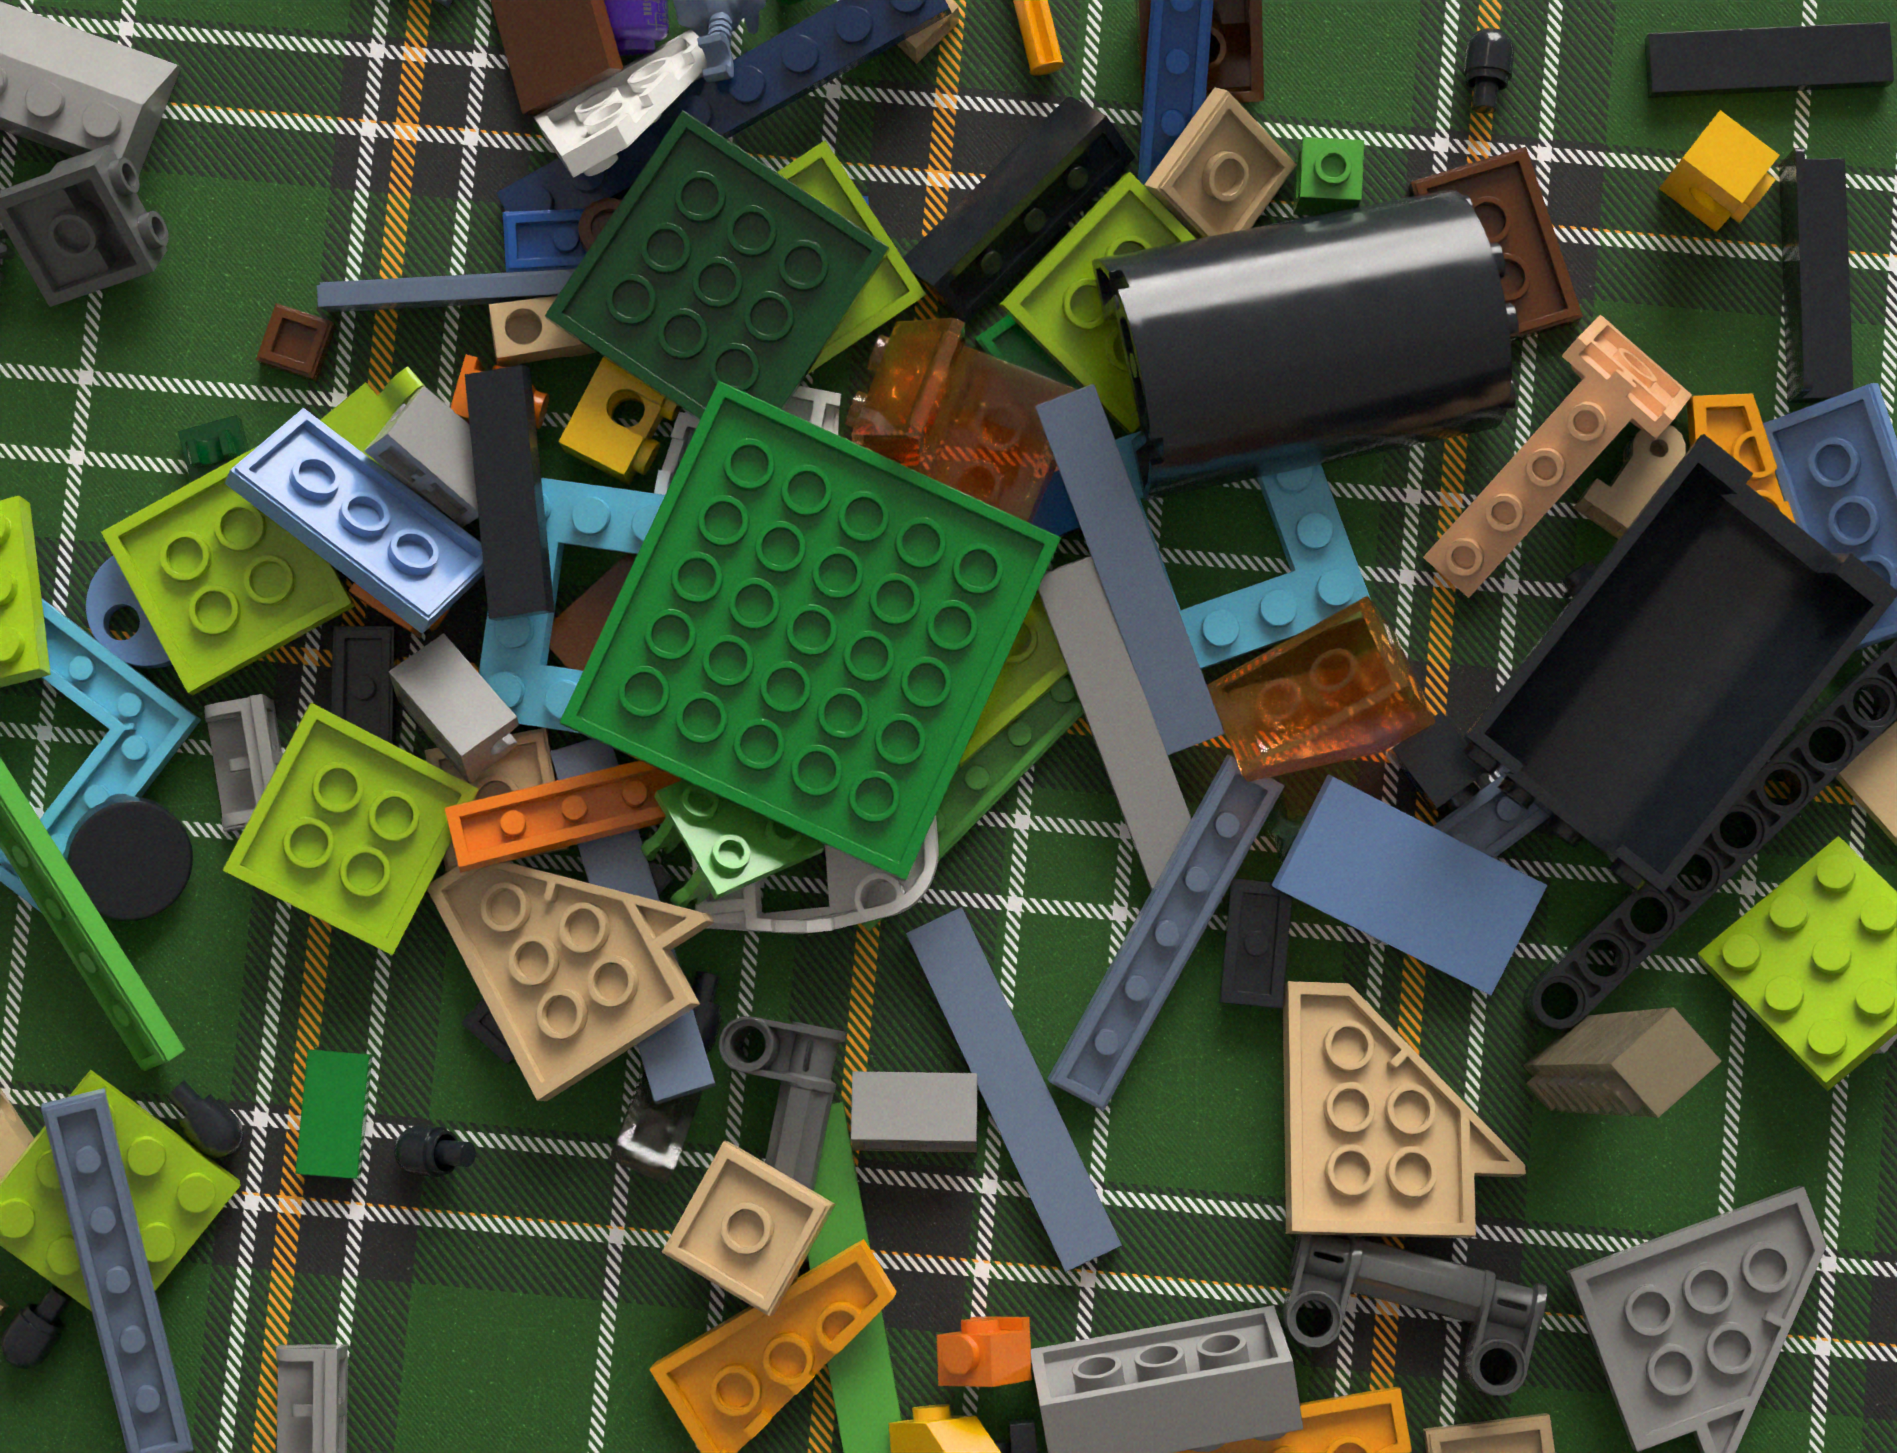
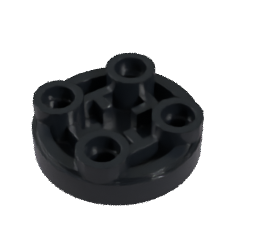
M127 794L109 796L104 802L85 813L72 829L63 853L64 859L99 914L107 919L125 922L150 918L173 904L185 889L193 865V851L189 836L173 813L153 800L133 797Z

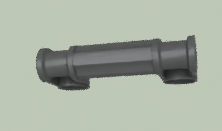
M752 1016L734 1019L723 1029L719 1039V1050L723 1060L730 1068L739 1072L778 1079L781 1083L765 1163L814 1191L833 1095L836 1089V1084L831 1078L838 1043L845 1041L847 1032L792 1021V1024ZM759 1029L766 1040V1048L763 1055L757 1061L751 1063L745 1056L743 1043L751 1031ZM799 1271L795 1276L794 1280L798 1279Z
M1298 1234L1290 1263V1279L1281 1311V1323L1288 1337L1302 1346L1320 1348L1328 1345L1338 1337L1342 1329L1350 1292L1471 1323L1462 1363L1465 1378L1476 1390L1490 1395L1505 1396L1521 1387L1527 1376L1534 1340L1539 1332L1545 1311L1547 1286L1536 1283L1530 1288L1496 1279L1495 1272L1490 1270H1482L1374 1242L1359 1236H1353L1349 1241L1330 1235ZM1314 1252L1337 1257L1339 1262L1336 1263L1314 1256ZM1310 1300L1321 1303L1328 1315L1325 1329L1319 1335L1313 1337L1302 1334L1296 1324V1313L1299 1307L1304 1302ZM1497 1300L1518 1304L1521 1309L1517 1310L1497 1304ZM1498 1348L1508 1358L1509 1372L1501 1382L1490 1384L1481 1375L1480 1361L1488 1350Z

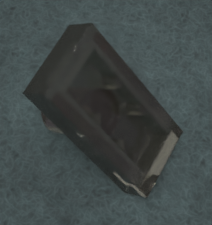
M643 1067L608 1159L667 1184L675 1169L703 1090L656 1105L645 1068Z

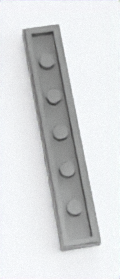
M1089 555L1045 572L1037 591L1150 890L1152 891L1190 823L1191 816L1139 678L1133 668L1092 556Z

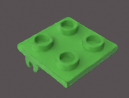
M681 780L656 791L654 797L666 818L656 833L646 840L640 848L648 861H652L659 850L663 848L665 853L668 854L683 840L698 867L686 885L678 890L670 900L673 905L686 908L691 900L698 905L710 893L717 900L820 854L824 849V845Z

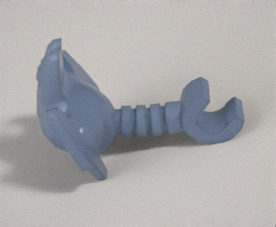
M673 0L679 25L691 28L699 36L697 38L698 46L702 48L707 61V69H702L706 82L713 83L733 78L734 63L730 49L732 31L739 26V23L744 18L748 32L750 34L757 33L759 28V11L765 7L766 0Z

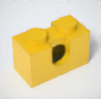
M1720 110L1659 189L1717 232L1729 217L1740 224L1749 211L1757 205L1776 180L1767 171L1780 155Z
M603 357L558 442L565 453L630 485L636 472L642 475L647 473L658 453L660 442L652 439L662 418L673 421L681 408ZM634 400L644 404L643 418L636 425L623 427L613 421L614 410L620 403Z

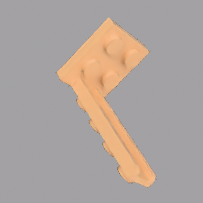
M1601 315L1562 355L1571 364L1572 369L1582 381L1423 557L1468 598L1629 421L1638 428L1646 430L1657 439L1692 396L1690 392Z

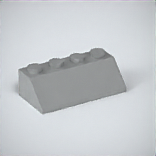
M0 1V130L72 156H78L110 145L117 159L125 157L131 161L139 177L181 70L180 66Z
M1274 1305L1031 1349V1362L1048 1453H1174L1185 1450L1210 1452L1219 1449L1229 1442L1252 1438L1260 1441H1270L1281 1438L1287 1432L1303 1429L1293 1359Z

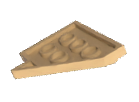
M502 862L460 873L459 866L457 865L431 882L427 888L537 1101L550 1100L700 1005L671 950L715 923L710 914L510 862Z
M1288 981L1284 984L1283 1054L1286 1234L1471 1238L1476 1236L1474 1176L1520 1177L1526 1174L1525 1164L1349 983Z

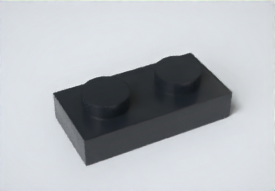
M1233 879L1229 885L1219 1003L1282 1009L1292 896L1273 887L1272 882Z

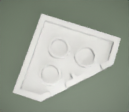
M691 29L656 48L655 52L647 53L627 64L620 72L534 117L544 137L573 178L583 172L586 176H593L611 167L618 160L616 153L629 147L650 125L661 117V113L691 83L703 75L702 69L707 68V61L702 48L698 46L697 38L699 36Z

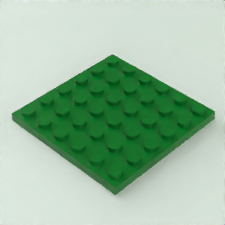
M718 381L562 715L560 724L906 881L1061 537Z

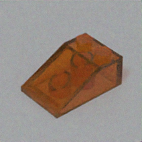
M955 318L900 321L895 323L890 338L883 335L879 336L868 364V369L876 372L868 394L861 391L856 393L845 425L854 428L851 435L854 443L897 463L922 471L965 361V322Z
M963 345L916 471L1031 524L1057 467L1035 406L1078 389Z
M1368 595L1207 685L1236 761L1247 782L1381 753L1436 723L1396 633Z

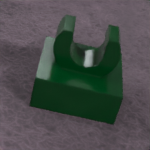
M237 415L178 431L191 482L249 451L242 420Z

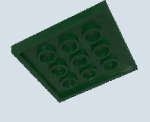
M682 110L545 314V317L699 421L718 381L784 410L889 253V247Z

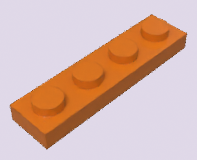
M639 760L446 807L445 813L460 873L661 824L666 816L654 795L657 790L682 779Z

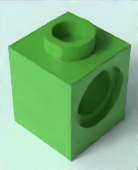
M1319 137L1302 138L1295 162L1297 166L1295 167L1293 215L1316 216L1359 207L1362 200L1364 140Z

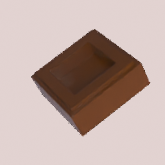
M276 303L256 361L261 365L317 383L337 326L332 321Z

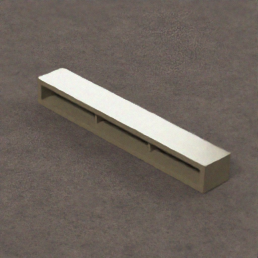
M1674 1007L1585 1016L1574 1026L1564 1028L1523 1066L1533 1077L1526 1083L1528 1088L1550 1111L1557 1108L1559 1111L1567 1113L1659 1118L1722 1061Z

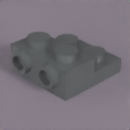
M110 145L58 162L48 174L0 190V222L49 307L154 272L168 251L166 245L169 235L163 218L156 211L146 212L136 194L140 184L134 165L125 157L117 159Z

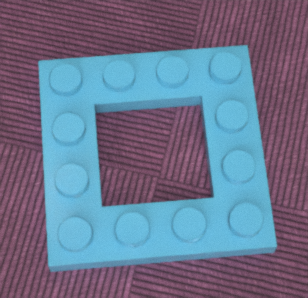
M1142 431L1115 440L1201 670L1367 613L1374 608L1321 465L1257 477L1291 572L1180 610L1140 500L1144 497L1131 440Z
M541 478L554 610L564 544L638 554L665 495ZM487 612L479 674L517 716L519 724L576 732L561 725L560 720L583 671L547 666L554 613L495 621L489 619Z
M42 599L51 675L42 678L110 729L40 818V821L63 855L72 829L85 813L104 802L109 796L115 794L142 797L201 719ZM0 848V881L40 911Z

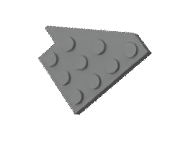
M1794 1187L1566 1271L1630 1444L1636 1452L1693 1432L1700 1453H1736L1827 1247L1804 1187Z

